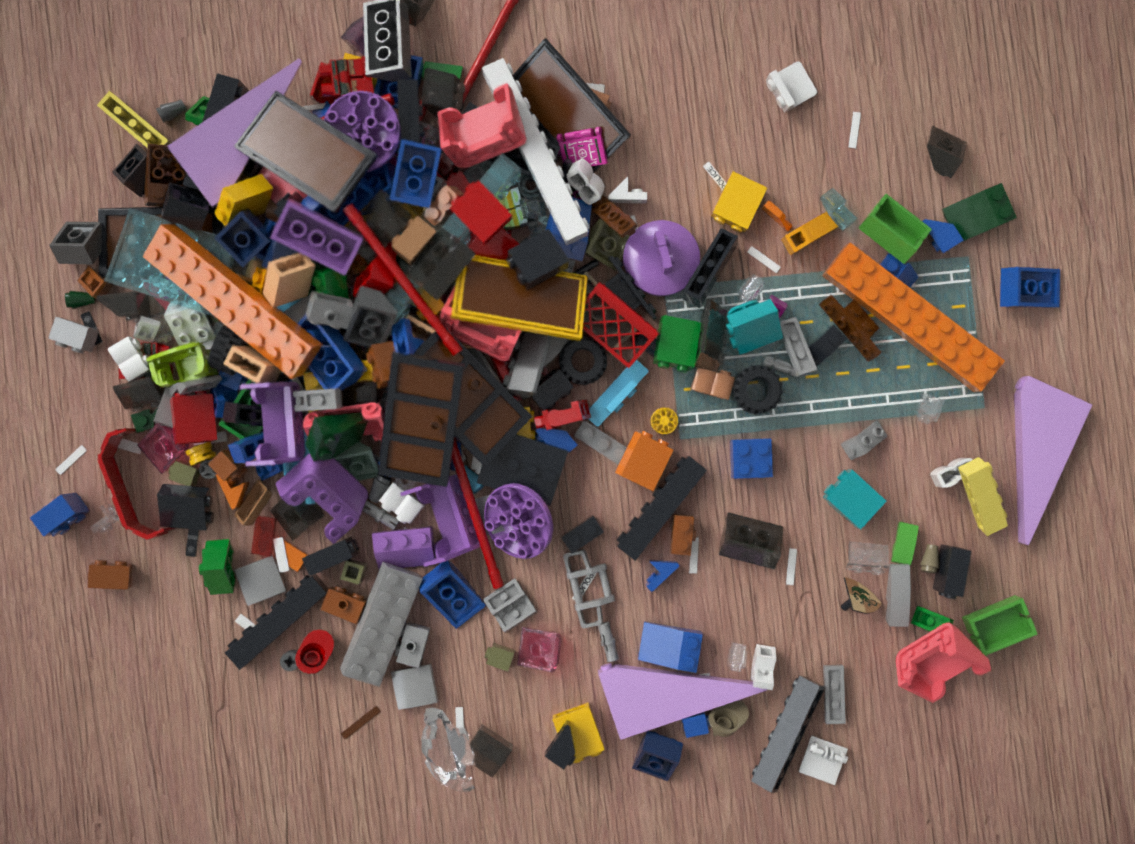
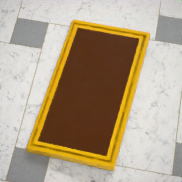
M466 253L459 254L451 314L452 319L578 341L582 339L588 276L562 271L527 290L524 285L518 282L517 273L514 269H510L506 261Z

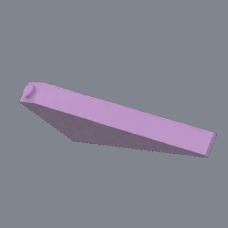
M300 58L168 145V149L212 208L217 206L222 189L238 182L250 160L248 156L238 151L234 145L275 91L285 96L301 67L302 61Z
M1024 376L1017 381L1014 394L1018 542L1029 545L1092 404L1033 377Z
M604 664L598 670L620 740L767 691V689L753 687L752 681L620 664Z

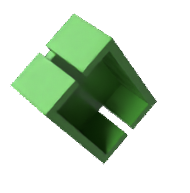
M885 194L858 228L903 264L918 250L923 240L931 231L929 226L888 194Z
M1016 595L962 617L968 633L972 635L970 636L972 643L985 656L1038 634L1032 619L1027 617L1029 612L1024 599Z

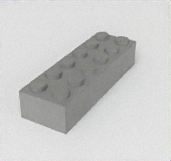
M382 562L340 667L343 676L380 687L423 578L418 573Z

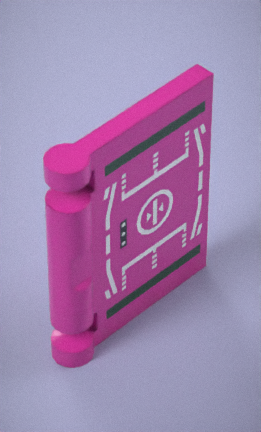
M601 127L595 128L597 136H594L592 128L565 133L566 141H563L562 134H558L557 141L561 147L563 163L565 159H570L572 165L583 158L591 166L607 164Z

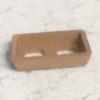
M256 481L235 512V517L242 525H253L273 495L262 481Z

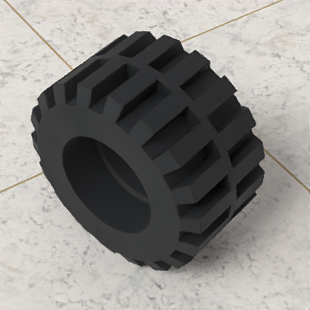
M224 324L211 347L209 366L233 376L237 371L224 364L232 346L251 345Z
M583 336L580 341L569 340L563 346L559 355L560 369L570 382L577 385L592 384L599 380L607 367L606 351L594 338ZM579 350H588L594 356V366L587 372H579L572 365V356Z
M755 365L742 370L735 377L736 379L733 383L732 394H734V402L736 401L737 406L742 408L743 411L751 414H763L771 411L782 399L780 397L783 394L781 388L783 383L779 380L780 376L776 375L775 371L767 366ZM759 378L767 385L768 393L762 401H753L747 394V385L752 379Z

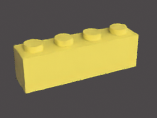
M111 91L97 104L99 108L145 147H147L148 143L169 145L172 143Z
M978 457L958 467L978 528L986 536H989L1007 527V513L1002 508L1001 503H1003V500L999 493H997L996 488H998V484L992 477L993 469L991 465Z

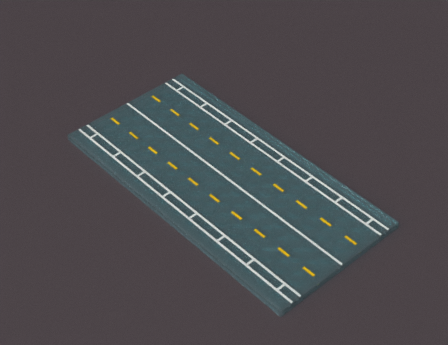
M969 256L904 263H910L919 276L911 286V289L977 339ZM825 271L715 282L700 308L683 300V290L676 294L665 296L667 316L701 322L695 367L687 373L679 372L677 368H672L680 440L985 408L983 390L982 392L970 390L863 308L879 327L870 337L871 341L881 351L878 357L868 362L847 338L829 357L816 367L817 370L813 373L794 377L790 373L786 374L774 370V373L780 376V382L783 383V386H781L783 394L780 397L782 398L781 401L777 403L774 409L767 413L751 414L737 406V402H734L733 399L734 394H732V390L729 400L690 390L697 367L701 368L702 365L713 367L712 371L720 373V370L730 372L732 377H736L742 370L755 365L764 366L763 361L766 356L773 357L774 360L779 359L790 363L793 366L782 339L739 355L737 349H733L730 344L729 338L732 336L729 335L726 328L729 310L751 300L761 303L773 295L787 303V308L780 317V322L796 317L809 347L829 326L834 325L844 335L819 306V303L828 296L833 295L844 308L853 299L822 276ZM759 378L749 381L747 385L748 396L753 401L765 399L768 393L766 383Z

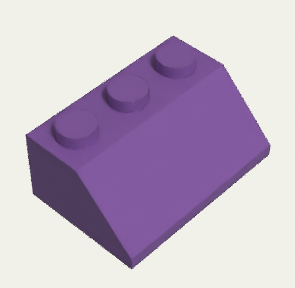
M432 526L372 533L374 555L378 569H380L382 562L405 568L424 566L423 563L436 558Z

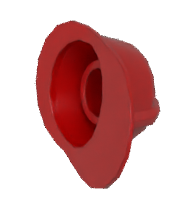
M321 629L308 633L295 657L299 670L303 673L315 674L324 668L334 648V640L331 634Z

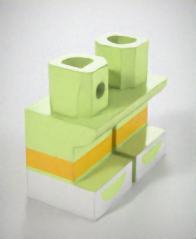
M518 187L502 194H496L497 200L513 216V219L504 227L506 231L528 226Z

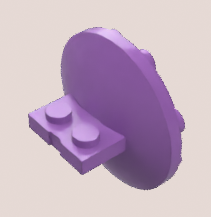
M355 91L345 94L330 106L324 117V121L329 122L330 125L378 154V158L367 172L377 170L387 164L399 147L401 125L398 115L391 104L377 94L367 91Z
M666 220L648 222L637 228L636 232L627 240L623 253L624 269L634 279L633 284L643 292L654 296H670L684 290L700 263V251L693 235L683 226Z
M514 483L500 486L490 494L484 508L485 528L494 541L495 546L505 553L520 559L533 558L542 553L549 546L553 535L552 517L543 499L532 489ZM500 525L503 526L505 531L492 534L493 530L497 529Z

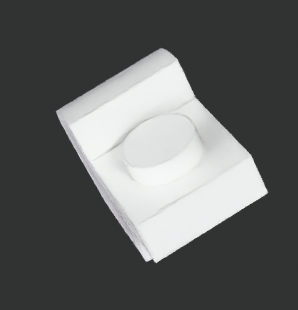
M756 644L751 668L753 687L773 689L776 647Z

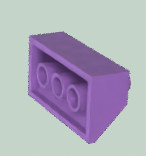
M290 199L270 238L345 275L364 236Z

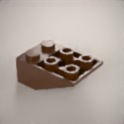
M149 143L147 145L145 206L163 207L169 182L183 186L186 172L168 149V145Z

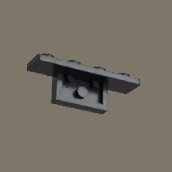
M398 80V118L401 125V140L419 143L420 137H423V125H419V117H423V104H419L418 82L417 80Z
M612 255L608 256L607 259L618 273L605 282L604 285L633 310L641 305L649 317L655 320L657 318L655 315L657 311L651 303L647 304L643 298L646 296L640 288L636 289L632 284L634 282L632 276L628 272L624 273L621 268L623 266L622 262L617 256L615 258Z

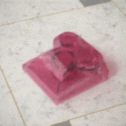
M158 423L137 444L161 474L167 471L171 464L186 454L185 451L189 449L188 444L175 445L173 428Z
M522 627L517 665L555 672L560 660L562 644L560 633Z

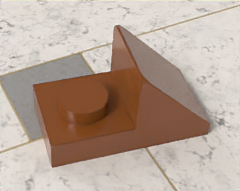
M90 266L85 269L77 280L95 299H103L114 285Z

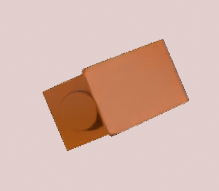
M216 474L231 509L239 508L243 502L249 482H244L235 487V479L223 481Z

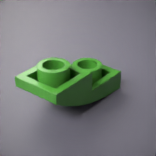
M904 522L898 523L891 562L909 564L911 566L919 526Z

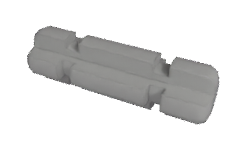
M770 356L765 357L763 361L764 366L773 367L774 370L786 374L790 373L791 376L797 377L794 367L790 363L779 359L774 360Z

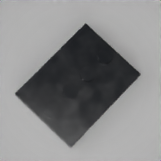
M516 434L488 466L484 467L482 465L477 483L494 489L505 484H521L535 491L547 506H551L568 450Z

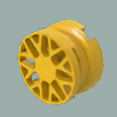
M660 408L652 414L650 424L657 433L669 434L676 429L678 417L672 409Z
M211 442L200 444L185 451L186 455L190 457L189 463L191 466L200 464L205 460H211L216 456V453L212 451L213 445Z

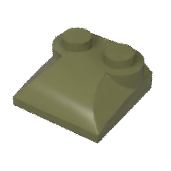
M599 219L593 225L588 235L585 255L615 270L607 257L612 255L615 258L617 256L622 261L624 248L630 236L621 237Z

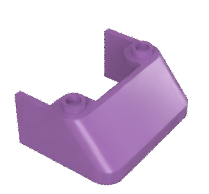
M276 382L240 385V389L252 388L251 398L256 404L262 405L264 443L259 444L255 451L257 460L246 462V466L274 465L302 460L305 456L302 411H295L296 397H293L294 391H301L297 382Z
M457 475L449 476L447 487L425 484L400 493L401 496L415 492L420 503H431L442 539L437 541L434 546L437 558L423 563L424 567L445 562L480 547Z

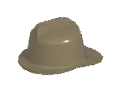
M740 700L716 707L709 714L708 718L713 735L721 737L731 736L747 721L749 717L748 707Z

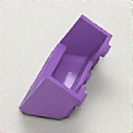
M310 453L275 483L280 497L287 504L292 506L299 505L310 496L334 518L324 529L326 538L333 544L357 524L368 498L365 486L335 458L326 461H313Z

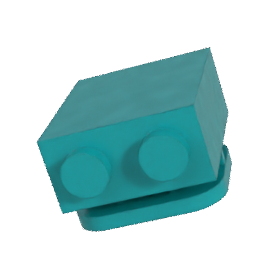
M771 299L761 303L751 300L729 310L726 328L729 335L732 336L729 338L730 344L733 349H737L739 355L783 339L778 310Z
M852 469L843 470L837 476L838 481L834 485L830 484L824 490L825 495L822 498L855 528L861 530L887 501Z

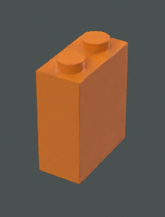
M635 431L615 473L654 491L673 449L668 447L669 443L658 439V441L653 440V435L642 431V433Z

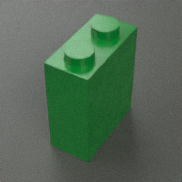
M663 315L659 322L658 331L660 333L657 335L653 364H657L662 369H669V367L677 368V371L683 373L691 371L695 367L701 322Z

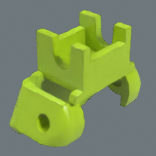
M193 342L146 358L153 381L161 387L168 388L176 383L218 375L217 369L209 366L211 349H206L200 342ZM175 362L180 380H173L169 363Z

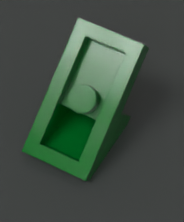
M202 96L185 113V120L195 125H200L203 121L209 98Z
M917 606L911 624L931 632L944 623L953 624L954 620Z

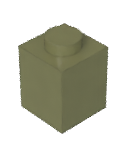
M175 461L171 464L168 471L170 474L169 480L186 486H196L200 476L199 467L191 466L184 461Z
M351 558L346 560L340 579L359 585L363 582L368 563Z
M493 643L492 648H487L484 657L488 659L486 664L508 672L515 650Z

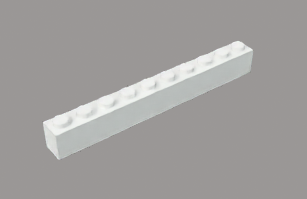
M504 58L482 67L483 76L492 94L495 88L506 83L509 84L513 91L527 139L526 143L518 148L566 246L588 236L587 229H589V224L586 218L582 219L580 216L581 208L578 202L573 201L571 197L573 193L568 183L565 184L562 179L564 174L561 167H556L554 162L556 159L552 149H548L545 144L547 143L543 131L539 132L537 128L539 125L538 120L534 114L531 115L529 111L530 104L527 98H523L520 93L522 91L518 80L514 81L512 77L514 72L509 63L506 64Z

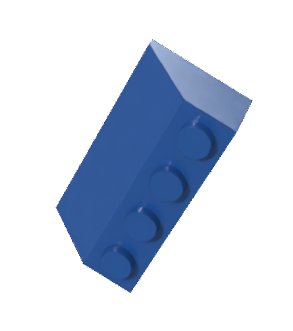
M306 314L297 323L323 344L308 366L323 389L340 388V391L356 383L367 371V368L347 341H343L344 337L338 329L326 324L315 325L308 321Z

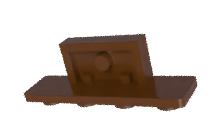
M603 195L600 200L592 204L591 211L621 237L631 236L636 232V222Z
M833 295L828 296L819 303V306L868 362L881 354V351L870 339L879 327L855 299L844 308Z

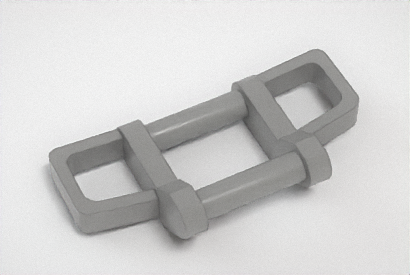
M584 549L577 550L573 554L571 552L566 553L563 556L567 571L566 575L567 579H570L576 602L574 606L581 627L588 628L601 625L603 623L601 605L615 601L606 573L607 565L603 563L591 567ZM580 554L583 557L586 568L572 571L569 557ZM599 572L605 597L583 602L577 577ZM596 607L598 621L586 623L582 610Z

